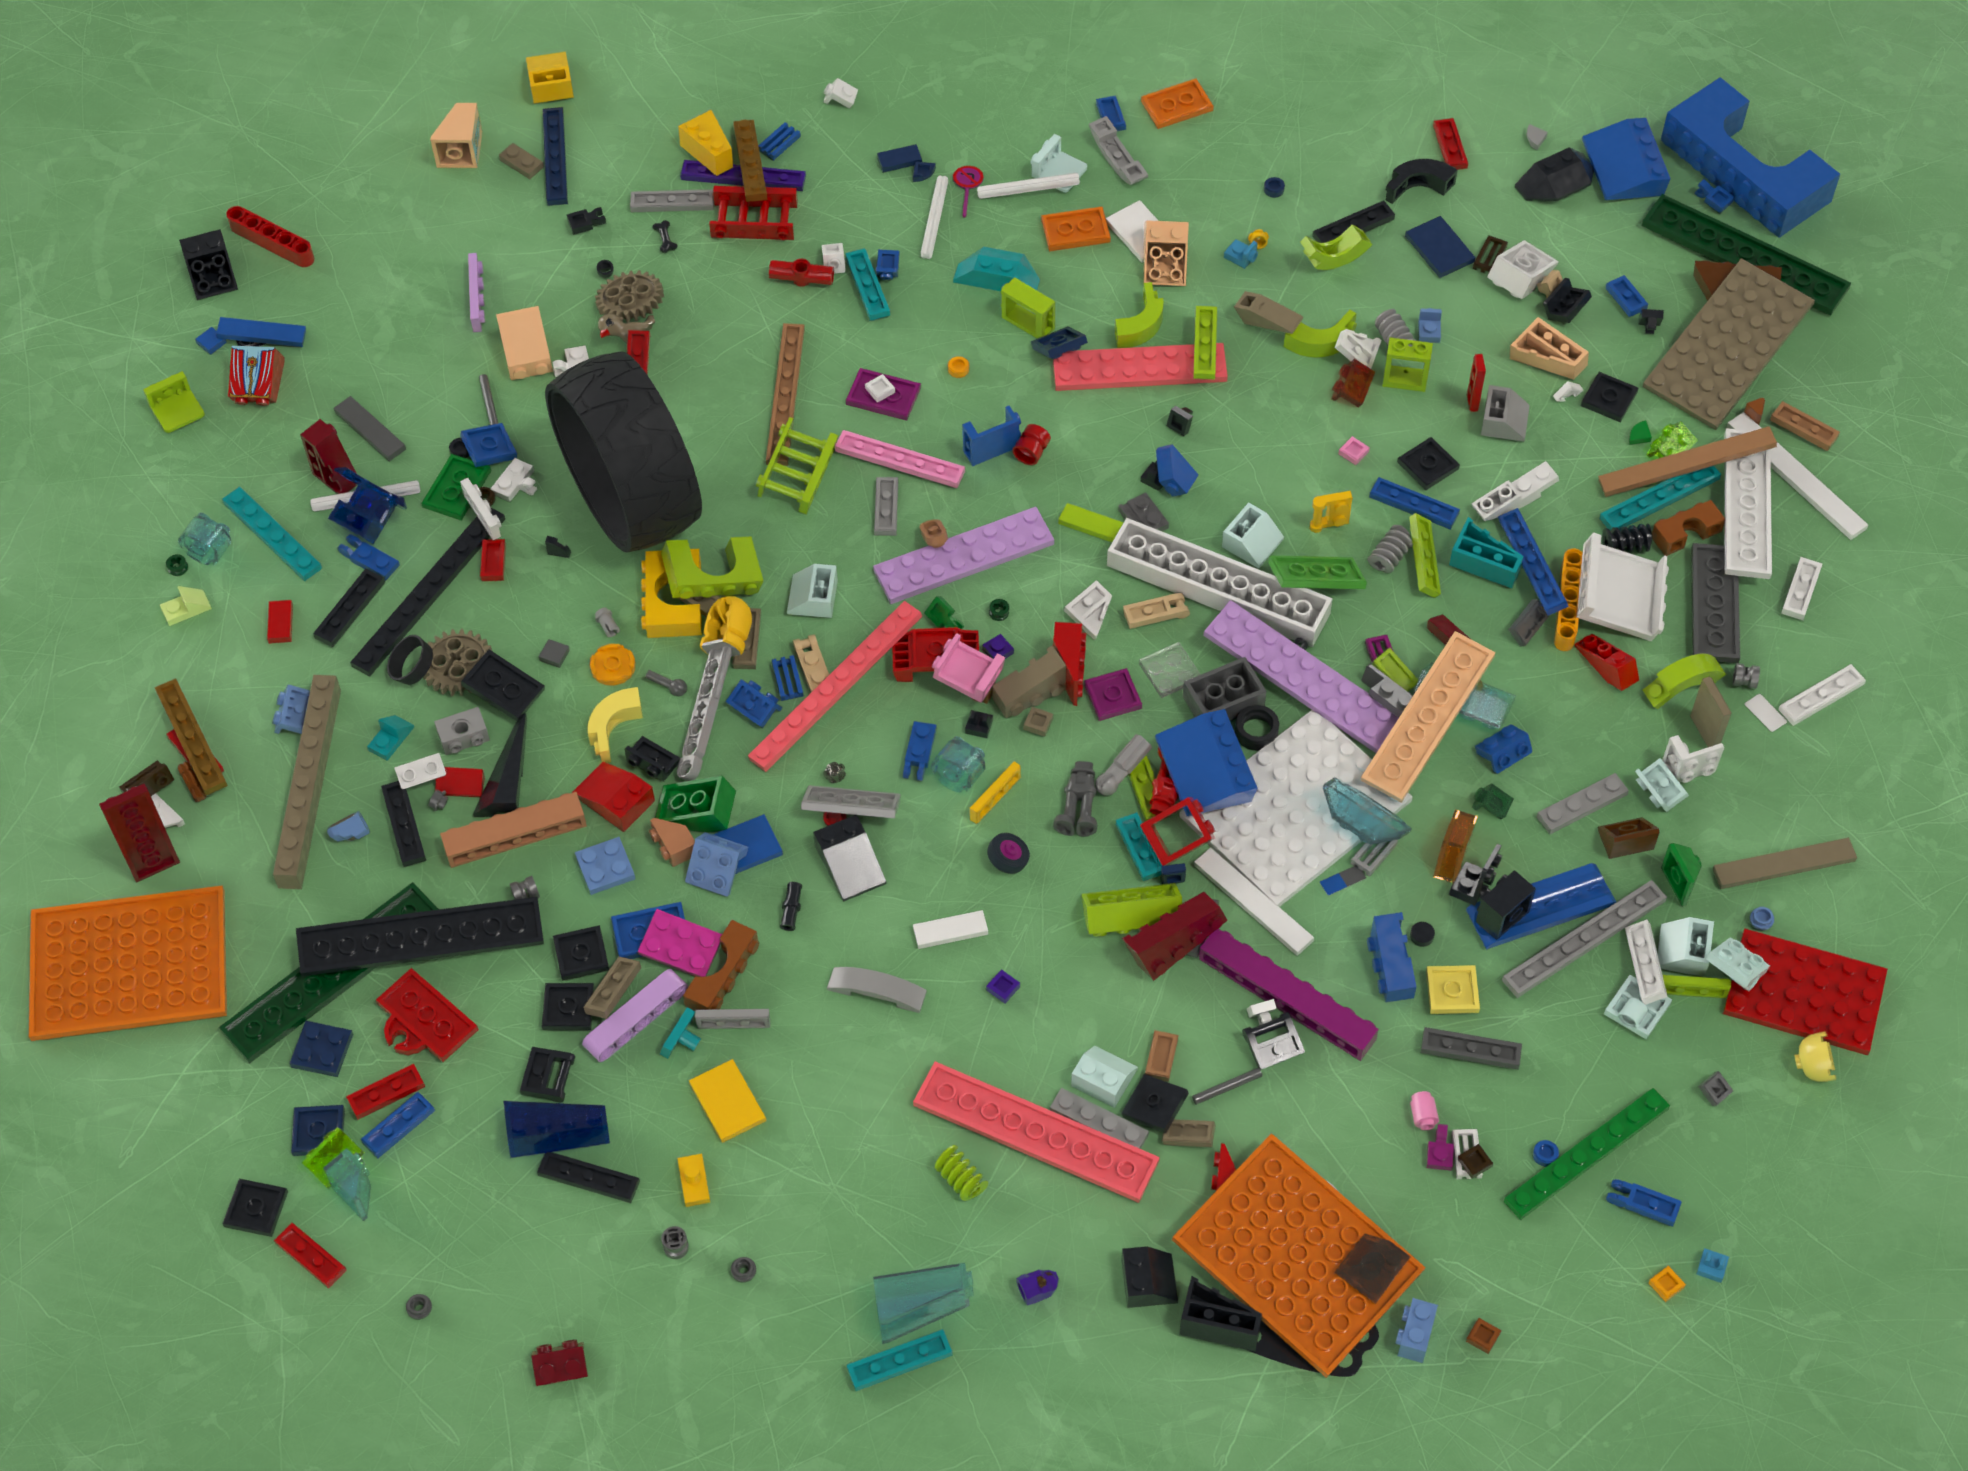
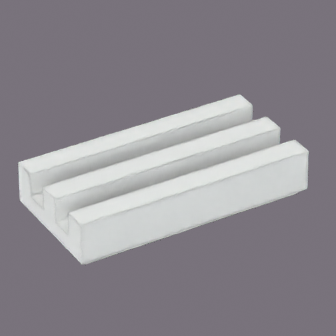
M1477 1129L1452 1130L1456 1178L1462 1179V1177H1467V1179H1472L1466 1170H1462V1165L1458 1161V1155H1460L1458 1136H1462L1463 1152L1469 1150L1467 1135H1472L1473 1147L1479 1144ZM1481 1173L1480 1175L1476 1176L1477 1179L1482 1178L1483 1173Z

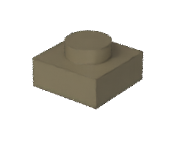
M1032 707L1023 725V730L1045 737L1053 721V714Z

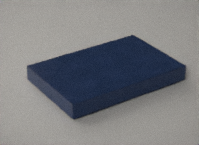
M1441 216L1414 227L1405 233L1408 241L1439 278L1475 262L1476 257Z

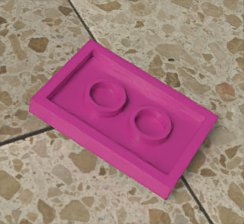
M656 909L638 954L687 974L705 977L720 947V937L722 934Z

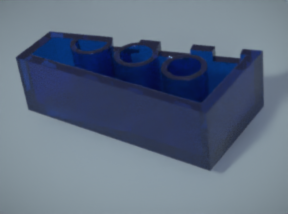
M503 1101L510 1158L610 1143L605 1105Z

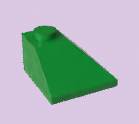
M1671 843L1667 848L1661 869L1683 907L1687 905L1702 865L1700 858L1694 855L1690 847Z

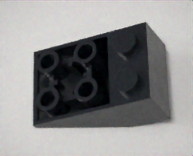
M221 229L179 240L197 300L238 290Z

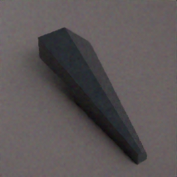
M526 713L515 723L474 810V817H493L497 812H512L519 808L527 728Z

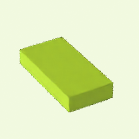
M1388 648L1372 662L1374 667L1407 692L1420 682L1391 648Z

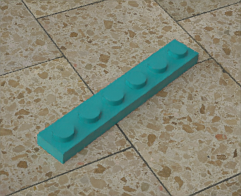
M1710 466L1670 478L1602 512L1599 519L1610 531L1613 527L1618 529L1622 526L1627 527L1720 480L1721 473L1715 466Z
M240 486L222 498L224 505L304 581L322 569L321 563Z

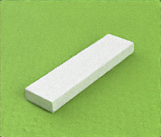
M1850 664L1781 704L1778 710L1794 726L1863 686L1866 680Z
M1644 920L1625 927L1642 1002L1646 1005L1668 997L1649 921Z

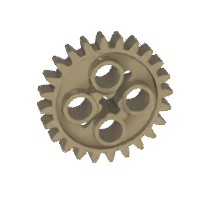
M631 270L628 275L622 272L620 277L614 275V280L607 279V285L601 284V289L597 290L598 295L595 296V303L600 315L609 313L619 315V317H623L629 323L632 318L638 321L639 316L646 318V313L653 314L652 308L658 309V304L663 302L664 290L659 278H655L654 274L650 276L648 272L641 274V270L633 274Z
M452 629L451 635L442 632L443 638L440 639L434 636L435 643H427L433 650V660L423 679H426L428 686H433L434 691L441 689L442 695L450 691L451 696H453L455 691H459V694L463 696L466 688L461 685V681L488 649L492 651L491 645H488L487 639L482 640L480 634L474 636L472 630L466 635L463 629L460 630L459 634H456L454 629Z

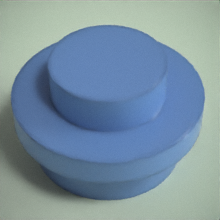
M1758 907L1751 912L1750 923L1758 930H1767L1774 923V915L1770 909Z

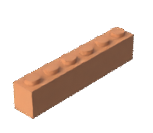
M577 792L563 794L551 800H543L528 807H520L512 812L497 814L489 819L474 821L463 827L451 828L446 832L440 833L450 867L453 868L577 830L587 825Z

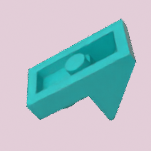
M396 715L378 720L381 730L367 746L369 752L386 761L389 760L414 729L413 724Z

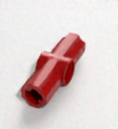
M803 258L797 259L794 262L772 260L769 265V278L793 281L794 284L800 287L807 286L810 283L833 285L834 267L813 265Z

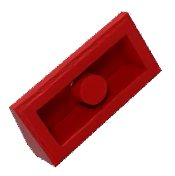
M444 767L446 775L436 779L435 791L443 792L445 790V796L481 798L485 775L482 769Z

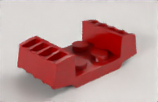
M958 627L911 629L892 647L893 674L896 681L913 682V672L934 671L932 666L937 656L943 655L946 642L949 638L953 639L956 633L961 635L960 641L979 651L978 630H962Z

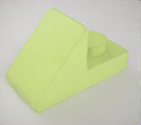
M178 586L180 597L160 604L169 626L212 609L203 590Z

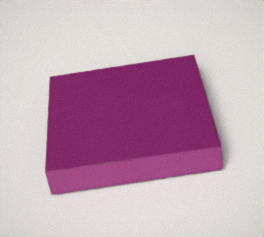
M1127 668L1084 680L1085 689L1099 721L1142 709V702Z

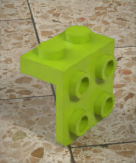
M183 371L143 389L148 405L166 433H171L205 416L204 410L192 393Z

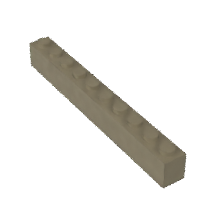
M313 675L273 871L278 888L302 890L341 694L337 676Z

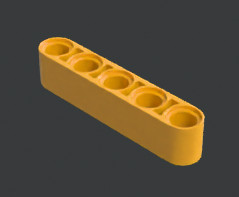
M1576 548L1568 549L1565 552L1561 566L1559 588L1567 601L1568 607L1558 611L1556 614L1554 645L1560 651H1569L1573 648L1578 632L1579 618H1577L1583 552Z

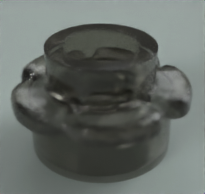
M832 762L826 766L823 775L830 783H838L846 776L845 766L842 763Z

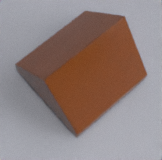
M1765 398L1748 402L1744 413L1758 425L1762 418Z

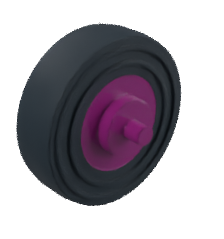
M1011 833L996 835L989 843L987 849L990 862L998 870L1008 874H1015L1023 870L1030 858V852L1026 843Z

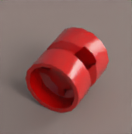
M1028 424L1013 447V455L1023 464L1030 466L1037 464L1043 454V450L1046 449L1051 440L1050 434L1039 425Z

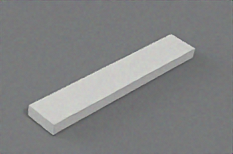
M1209 848L1194 861V866L1296 956L1314 941V937L1212 848Z

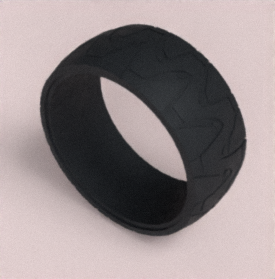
M623 351L599 355L567 369L546 386V406L564 460L588 508L616 547L623 552L647 549L685 531L701 517L702 499L700 488L684 441L658 390L633 357Z

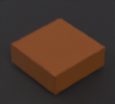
M1478 1318L1466 1342L1489 1354L1502 1330Z

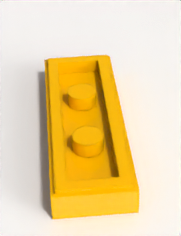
M1014 761L970 807V820L975 824L979 823L1021 778V767L1018 763Z

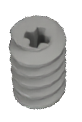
M1395 309L1386 310L1376 318L1375 326L1387 346L1390 337L1416 341V339H1413L1412 333L1409 332L1410 330L1406 323L1402 320L1401 315L1396 314Z
M1393 525L1368 557L1367 561L1377 570L1392 573L1394 567L1403 559V555L1412 547L1413 543L1409 538V532L1403 526Z

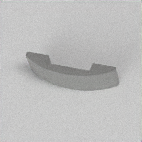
M1107 116L1089 123V128L1099 149L1120 178L1129 185L1148 178V173L1140 162L1133 160L1116 136L1117 130Z
M834 967L827 986L829 991L849 996L851 992L894 1002L897 1008L920 1013L927 990L904 979L878 971L855 967Z

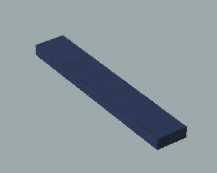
M563 107L543 109L547 206L568 204Z

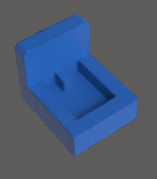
M878 249L876 274L881 279L892 280L893 277H898L899 250Z

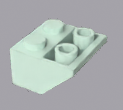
M1248 502L1223 531L1222 547L1259 569L1284 540V536L1266 512Z
M813 564L793 574L787 614L832 618L838 582L837 567L835 565Z
M1688 917L1661 924L1657 953L1661 969L1704 977L1709 966V961L1706 958L1711 952L1714 921Z

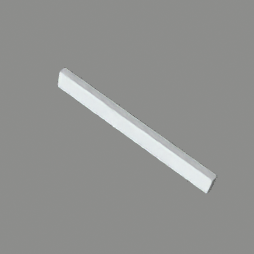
M1744 412L1727 424L1728 429L1746 431L1761 429ZM1778 442L1777 447L1770 449L1771 468L1850 540L1867 529L1868 524Z

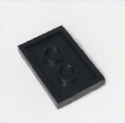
M490 649L461 681L463 687L516 722L521 719L545 690V685Z

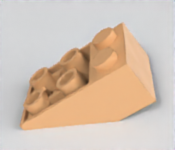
M1148 220L1144 222V283L1152 282V285L1186 286L1189 222Z

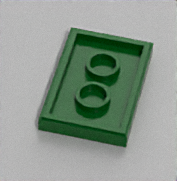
M451 454L421 503L422 508L462 521L470 508V504L463 495L460 481L469 478L472 485L476 484L480 488L491 473V467L487 465L475 467L472 460Z

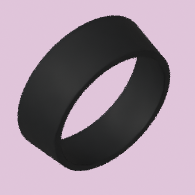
M409 635L403 638L394 647L388 660L387 671L390 678L407 685L420 681L432 664L433 650L431 646L418 635ZM422 646L421 655L416 666L410 673L402 677V668L407 656L415 648Z

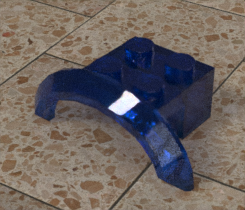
M347 467L335 468V472L358 486L348 503L340 499L338 500L328 519L339 527L374 545L395 507L403 510L407 509L405 498L386 491Z

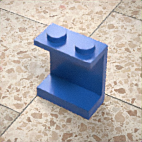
M1010 405L1005 407V423L981 433H977L970 421L962 424L963 452L972 466L1013 450L1016 442L1021 437L1019 430L1021 419L1017 412H1013Z

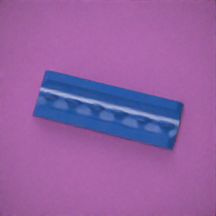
M1590 863L1532 883L1531 885L1536 890L1530 912L1498 940L1476 923L1477 908L1481 901L1477 902L1475 906L1470 905L1466 908V911L1487 950L1609 908L1617 902L1605 883L1597 865Z

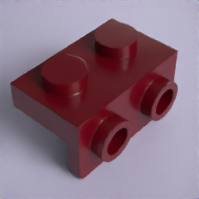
M577 1339L562 1342V1346L552 1348V1344L537 1346L536 1351H532L531 1357L536 1386L588 1377L584 1342L578 1343Z

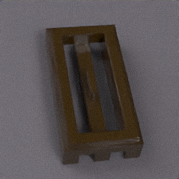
M1488 235L1473 264V269L1477 270L1479 268L1482 273H1485V271L1490 272L1497 256L1505 252L1508 242ZM1494 242V245L1491 248L1484 264L1480 263L1490 243ZM1499 244H1500L1501 247H1500V249H1499V251H1498V253H1497V255H1496V257H1495V259H1494L1492 265L1489 266V263H1490V261H1491V259H1492V257H1493L1495 251L1497 250V248H1498V246H1499Z

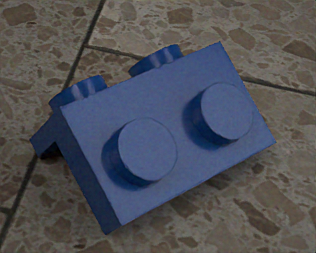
M1512 724L1502 728L1501 731L1484 739L1483 742L1475 746L1476 753L1489 760L1492 764L1493 772L1497 774L1532 753L1528 733Z

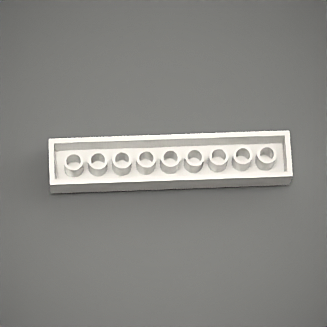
M1126 518L1108 549V567L1171 592L1182 593L1186 598L1222 611L1231 600L1283 636L1292 640L1302 638L1303 640L1300 643L1306 641L1308 646L1312 648L1331 613L1332 598L1307 588H1282L1274 575L1129 518Z

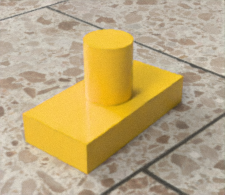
M702 1153L677 1158L685 1206L690 1207L711 1203Z

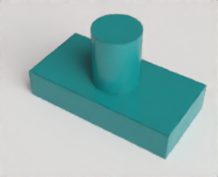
M688 1007L686 1008L662 1046L660 1055L668 1059L678 1042L693 1051L696 1049L701 1038L686 1030L694 1017L695 1011Z

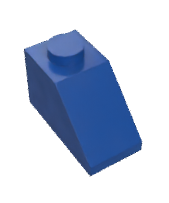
M1173 444L1158 447L1156 457L1159 482L1172 497L1187 494L1199 474Z

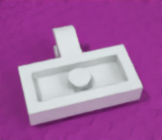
M586 346L564 349L567 362L562 360L553 361L555 377H558L576 364L588 360Z
M514 458L491 487L495 496L511 502L519 490L533 495L537 490V487L533 486L535 480L529 478L534 472L533 466Z

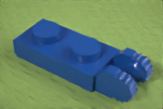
M349 534L346 540L350 545L357 548L354 552L350 547L343 544L337 547L338 551L343 556L349 558L351 562L384 577L385 581L400 566L398 560L368 543L362 542L352 534Z
M914 721L905 756L903 778L908 779L911 774V767L917 766L919 767L917 770V780L923 781L936 735V724Z
M1619 1179L1612 1180L1611 1187L1614 1190L1630 1194L1627 1198L1616 1193H1608L1606 1197L1607 1202L1618 1207H1625L1627 1210L1669 1226H1674L1682 1203L1680 1200L1635 1183L1630 1184Z

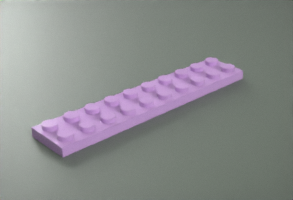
M1231 600L1204 631L1203 636L1237 659L1246 657L1254 671L1332 722L1336 727L1375 753H1377L1399 719L1369 696V693Z

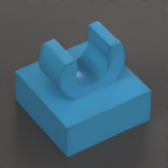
M1704 1248L1696 1274L1721 1283L1729 1256Z

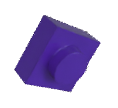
M1002 634L997 635L982 645V650L993 659L997 653L1004 656L1005 659L1014 654V648Z
M1001 969L986 986V991L1006 1004L1020 988V982Z

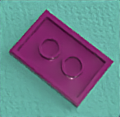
M860 368L846 398V405L907 421L921 390V383L883 374L895 387V393L877 403L865 389V384L882 375V373Z

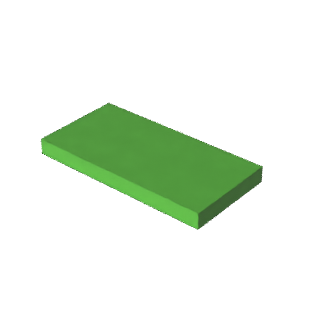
M1271 555L1268 560L1282 588L1365 589L1367 581L1353 557Z

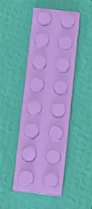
M1033 507L948 538L941 547L933 548L932 546H926L873 566V571L890 604H894L1054 545V538L1037 507Z

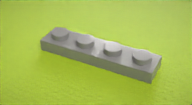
M1614 773L1539 811L1537 818L1547 832L1552 834L1627 796L1629 790L1617 774Z
M1063 1088L1060 1089L1050 1106V1111L1139 1149L1142 1148L1149 1136L1148 1130Z

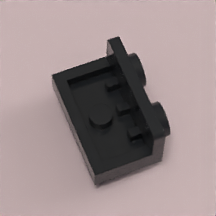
M1564 278L1543 303L1548 320L1570 323L1592 298L1590 290L1573 288L1570 279Z
M641 736L633 747L627 745L624 749L626 760L631 766L639 767L651 778H658L663 782L680 761V757L644 736Z

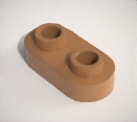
M928 520L920 525L921 535L927 545L938 548L943 546L948 540L946 529L940 520Z

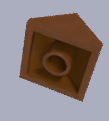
M1643 817L1598 826V832L1609 859L1654 850L1660 833L1658 827Z

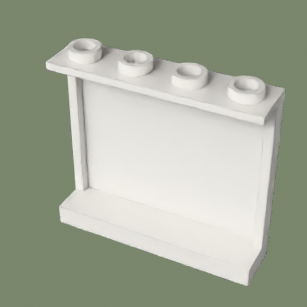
M1592 533L1583 544L1577 618L1652 641L1658 634L1662 633L1665 625L1662 620L1666 609L1664 596L1667 591V584H1665L1669 571L1667 556L1664 555L1659 562L1645 559L1602 545L1601 535Z

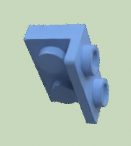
M288 684L284 692L280 691L276 702L277 705H280L279 711L275 712L272 724L276 725L274 733L279 734L281 729L302 734L310 690Z

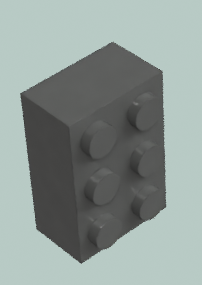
M1246 657L1184 681L1183 698L1195 717L1204 713L1225 709L1231 721L1237 718L1241 710L1248 706H1265L1267 691Z

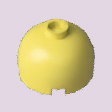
M1826 1031L1814 1033L1804 1038L1799 1045V1054L1794 1055L1797 1069H1803L1806 1077L1816 1082L1836 1080V1075H1831L1830 1069L1835 1070L1830 1044L1827 1041H1823V1037H1828Z

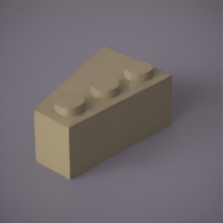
M1053 645L1046 649L1049 653L1037 661L1035 658L1028 661L1030 666L1019 673L1015 670L992 686V699L1005 718L1019 715L1023 710L1031 706H1037L1044 700L1052 696L1056 697L1065 691L1066 665Z

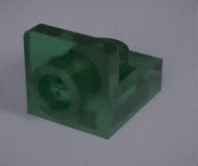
M1491 783L1476 791L1473 797L1475 801L1472 808L1478 810L1483 807L1499 819H1503L1506 817L1514 798Z

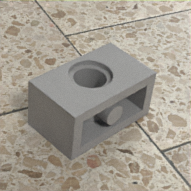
M479 707L434 721L445 755L458 753L463 749L479 746L484 742L490 741Z

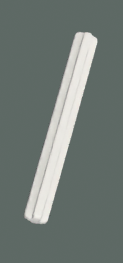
M1078 173L979 186L977 191L978 197L982 199L1078 185L1080 180Z
M940 175L936 180L921 249V257L923 259H930L933 254L948 185V178L946 176Z
M415 480L313 498L310 503L313 511H320L420 493V485Z

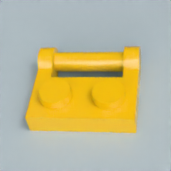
M1351 491L1315 497L1312 503L1314 513L1313 519L1310 521V530L1314 533H1319L1323 528L1349 524L1353 499ZM1327 506L1326 516L1322 517L1323 510Z

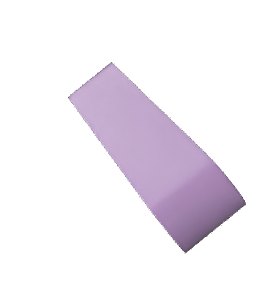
M672 969L664 971L584 1038L582 1045L599 1062L605 1061L678 1001L688 989V985Z

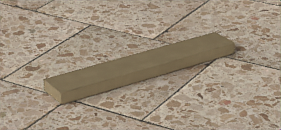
M1848 837L1717 864L1713 866V872L1720 889L1851 863L1856 861L1857 856Z

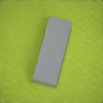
M876 477L874 535L897 536L898 477Z
M769 1009L696 1010L695 1014L698 1029L770 1027Z

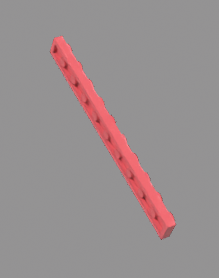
M906 601L901 603L748 755L749 760L767 772L922 618L921 612Z

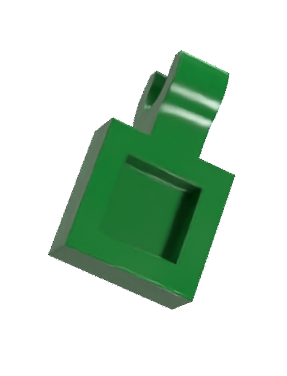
M936 596L924 612L938 628H943L944 626L946 628H964V625L959 620L952 617L955 610L942 596Z

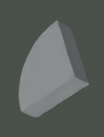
M1529 124L1526 136L1530 146L1538 150L1547 138L1548 132Z

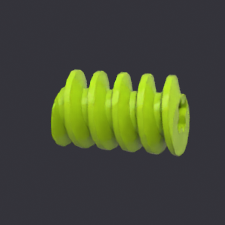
M952 1145L939 1156L935 1169L941 1172V1176L947 1179V1183L951 1187L954 1186L953 1189L957 1194H960L961 1200L968 1201L980 1195L987 1188L988 1181L980 1183L983 1175L979 1173L974 1176L973 1174L977 1168L975 1166L967 1168L970 1160L965 1159L961 1162L964 1153L958 1152L955 1154L958 1146Z

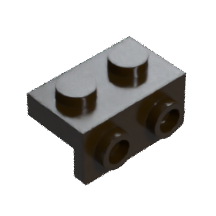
M157 760L119 786V788L124 793L132 787L145 783L150 796L174 781V778L167 765L161 764Z

